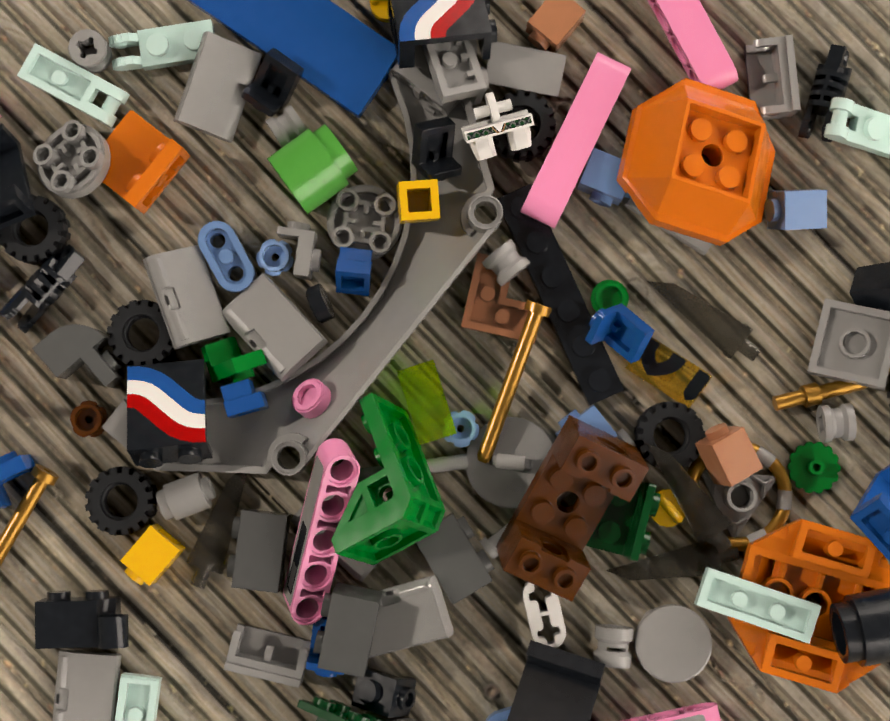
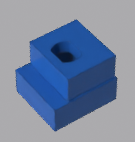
M340 247L335 270L337 293L370 295L373 250Z
M250 379L220 387L226 414L229 418L233 419L269 408L266 394L261 391L256 392L254 383Z

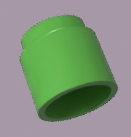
M325 124L314 132L308 128L267 158L307 214L348 186L349 182L347 179L358 171L346 150Z

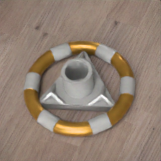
M752 443L761 464L768 468L773 476L753 474L733 487L716 485L713 483L708 470H705L706 466L700 455L693 461L685 475L682 496L687 504L686 518L698 536L712 546L728 551H746L749 543L783 527L789 517L793 494L789 476L776 456L761 445ZM700 476H702L731 537L723 535L707 524L701 517L696 504ZM776 481L778 488L776 511L771 521L758 531L745 537H737Z

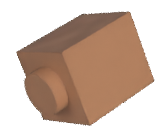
M545 0L527 22L526 32L529 34L528 40L539 50H549L556 53L582 23L586 10L574 0Z
M721 423L709 428L705 432L706 437L695 443L708 473L716 485L733 487L763 469L744 427L727 426L726 423Z

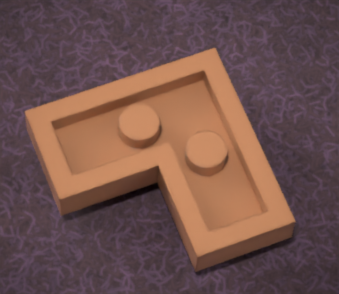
M477 253L461 328L518 341L529 310L524 309L526 302L506 298L510 281L501 287L496 282L497 275L492 270L486 269L482 264L489 255Z

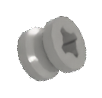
M84 29L76 32L71 37L68 45L69 55L79 67L93 74L102 72L110 65L112 49L98 32Z
M291 105L285 107L283 114L277 118L270 117L265 120L281 147L307 130Z
M512 239L497 248L482 262L486 269L492 270L497 275L496 282L501 287L516 277L531 263L526 257L520 256L517 253L516 244Z
M851 403L841 404L838 408H831L829 405L818 406L816 425L818 436L822 443L832 442L834 438H842L844 441L855 440L857 422L855 410Z

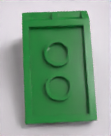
M371 392L359 399L364 413L361 415V420L365 429L373 437L376 445L374 455L383 469L357 483L331 541L337 555L375 565L436 533L439 530L446 510L407 410ZM391 487L392 490L386 493L388 501L385 502L383 493L387 488Z

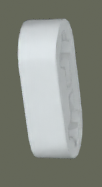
M526 582L522 589V597L531 635L535 642L558 648L566 637V627L558 595L552 592L546 595L544 598L546 609L540 610L537 600L529 599V593H533L535 590L534 584ZM548 615L552 627H559V632L553 634L554 640L547 641L545 636H538V631L543 629L541 616Z

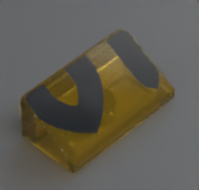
M651 337L640 360L633 363L628 362L625 369L676 402L685 404L688 408L692 406L712 378V375Z

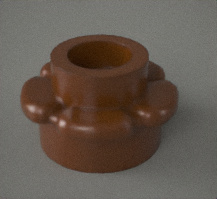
M90 400L83 401L80 406L72 410L70 415L74 432L84 438L101 435L104 432L102 426L108 419L105 408L99 407L97 402ZM87 416H91L93 418L91 423H87Z

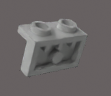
M476 39L422 45L441 104L470 98L472 105L480 104L489 87V79L486 69L480 67L476 56Z

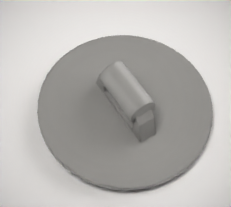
M507 417L492 459L488 463L480 462L477 459V453L488 423L479 430L478 437L475 440H471L466 453L468 459V469H466L472 487L483 499L500 507L517 508L553 444L547 434L533 422L518 417Z

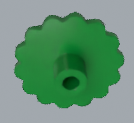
M806 442L804 446H797L795 453H791L789 456L790 462L787 464V469L790 471L789 478L795 481L796 488H803L806 493L814 491L820 494L824 489L829 490L832 488V483L837 482L839 478L837 474L841 470L838 464L839 457L833 454V449L830 446L825 447L822 442H816L815 444Z

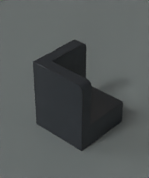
M890 262L862 266L856 269L849 293L855 305L890 312Z

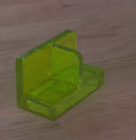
M434 360L397 371L419 444L422 445L457 434Z

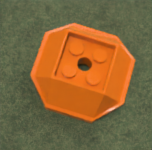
M684 78L632 110L616 181L625 193H629L636 207L649 224L721 246L762 222L775 149L767 132L766 123L763 121L755 101L689 78ZM702 154L709 158L711 166L704 162Z
M799 518L748 544L739 578L804 600L811 593H817L820 598V605L822 606L810 644L728 616L727 619L759 671L837 694L848 687L850 683L880 665L861 667L858 662L843 663L833 640L829 616L830 605L843 602L845 595L890 587V565L886 557L869 538Z

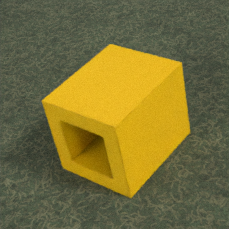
M438 179L398 182L396 188L399 224L432 222L440 219Z
M157 523L148 527L120 561L127 567L124 571L134 582L139 585H143L145 582L150 586L157 583L186 547Z

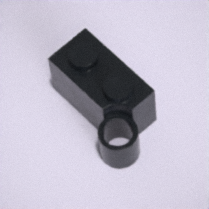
M109 590L85 591V597H71V591L47 592V598L35 602V649L92 647L118 649L129 647L128 614H121V596H109Z

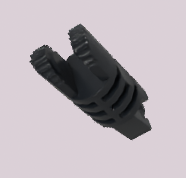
M832 44L825 64L818 65L798 137L810 138L816 117L820 115L825 116L821 130V139L825 142H832V140L824 137L826 124L831 123L833 112L829 111L831 100L834 97H845L852 72L851 68H846L849 59V52L846 46Z
M70 244L55 258L51 255L26 281V284L0 310V315L7 320L12 317L14 318L30 301L33 304L22 315L17 325L22 332L27 333L45 314L49 306L54 304L64 293V290L76 279L77 276L74 273L85 261L84 256Z

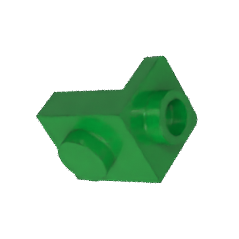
M235 337L206 344L201 348L213 383L232 377L233 383L246 380L255 376L254 368L267 363L262 349L241 355Z

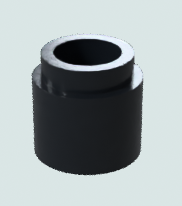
M890 587L845 595L843 602L830 605L829 616L832 636L843 663L858 662L861 667L890 662Z

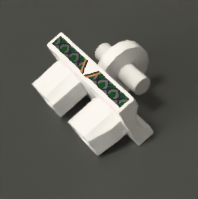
M493 92L485 94L486 105L473 108L476 120L488 116L490 119L460 127L463 139L466 143H469L476 159L480 161L497 155L492 136L506 133L511 151L531 147L530 126L534 125L532 113H528L527 109L500 116L499 113L513 110L511 100L506 99L496 102Z

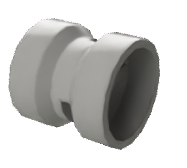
M596 624L594 636L598 640V646L593 652V660L605 664L607 668H631L632 656L628 652V646L633 641L634 629L622 625Z

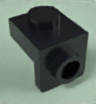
M272 48L266 53L254 82L244 89L241 97L252 104L258 111L272 117L289 103L304 72V68L277 49Z
M448 116L414 124L411 163L427 180L438 179V181H443L450 177L459 176L462 172V166L452 157L456 124Z
M367 667L364 678L357 676L351 705L388 718L408 716L416 699V679L412 677H397Z

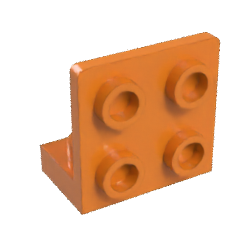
M130 110L106 139L111 152V162L103 183L141 213L145 214L191 155L172 138L169 139L136 112Z

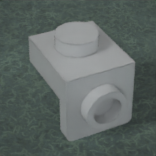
M288 221L287 227L277 226L276 234L282 239L298 241L293 275L298 279L312 280L313 271L319 272L322 258V249H316L318 235L315 231L309 230V224Z

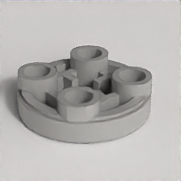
M70 120L63 127L52 133L44 144H40L35 148L33 160L37 164L39 178L48 190L62 198L76 199L88 195L103 182L110 167L111 152L106 139L99 132L88 125L81 124L79 121Z
M356 185L341 190L332 202L327 214V230L331 241L339 251L340 247L373 250L372 260L389 253L397 244L402 231V224H399L398 204L394 197L385 190L373 185Z
M666 604L650 609L643 615L635 631L634 650L641 666L651 676L668 683H680L694 678L705 668L712 652V637L707 624L696 612L682 605Z

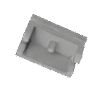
M793 34L753 40L752 45L744 47L749 99L756 102L763 120L792 118L801 110Z
M498 41L491 43L490 59H488L486 69L489 84L558 97L567 55Z
M238 623L236 631L234 630L223 670L299 688L303 682L311 640Z

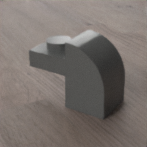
M80 324L65 325L52 331L32 348L57 378L67 379L82 365L86 364L105 387L114 388L125 379L118 371L122 367L119 360L109 350L101 351L108 344L107 339H110V337L95 328Z

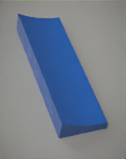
M187 0L264 54L272 48L280 51L304 68L301 76L303 81L359 119L388 79L389 71L398 61L395 46L392 42L330 0Z

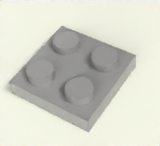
M825 298L807 373L885 390L890 369V312Z

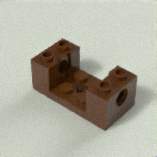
M569 415L496 545L503 571L572 602L591 570L583 549L614 496L630 502L649 470L638 449ZM571 491L577 494V499L572 506L561 507L557 505V499L563 492Z

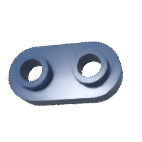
M212 221L205 224L198 234L200 250L218 283L229 292L241 293L250 286L256 276L255 268L237 234L227 223ZM218 235L225 237V244L221 248L213 246V239ZM235 268L243 270V277L239 281H233L230 277L231 271Z

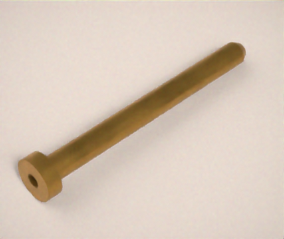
M528 299L524 309L529 310L477 453L478 461L488 463L492 459L543 316L549 317L552 308Z
M35 464L30 472L34 479L0 536V566L48 484L54 486L59 478L55 472L42 465Z

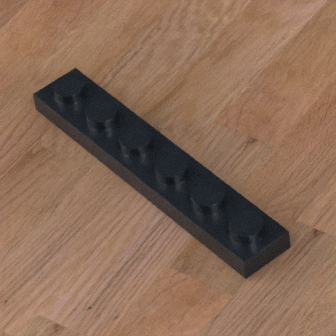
M529 184L497 199L502 205L503 218L520 255L526 257L531 262L526 269L542 304L552 308L548 318L588 406L623 391L624 388L603 342L590 345L585 341L591 328L589 326L591 315L551 227L520 212L532 187Z

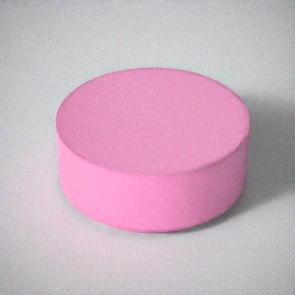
M315 378L303 381L295 389L292 396L293 408L308 419L320 416L327 409L331 401L330 389Z

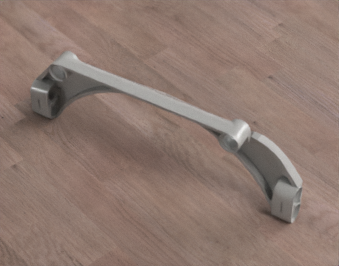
M419 45L415 46V67L399 69L397 61L388 75L405 123L410 155V181L427 180L411 163L414 124L447 116L456 124L452 157L462 166V172L459 176L438 181L440 219L432 222L405 223L393 262L380 288L360 317L337 341L319 356L303 365L286 381L282 382L280 379H277L264 386L255 388L256 392L261 391L266 394L269 405L268 409L232 419L227 417L223 397L206 399L207 440L212 449L213 458L202 459L196 464H182L180 462L163 463L162 466L153 469L157 471L268 474L274 468L282 475L291 476L301 473L316 454L318 447L330 437L488 238L499 228L503 217V208L500 201L491 196L495 192V187L487 160L478 161L469 143H466L463 139L460 128L476 123L471 100L466 98L441 104L423 48ZM481 206H489L495 211L496 218L492 223L482 224L476 220L474 216L475 210ZM315 378L330 389L331 401L327 409L320 416L308 419L293 408L292 396L295 389L303 381ZM127 396L102 426L108 434L126 448ZM289 446L296 448L300 454V462L293 469L284 467L280 460L281 452Z

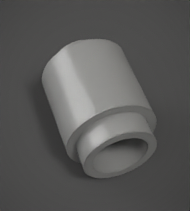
M199 472L163 485V490L156 492V500L165 520L175 518L178 521L212 507L211 499L216 498L215 489L208 476L202 478Z

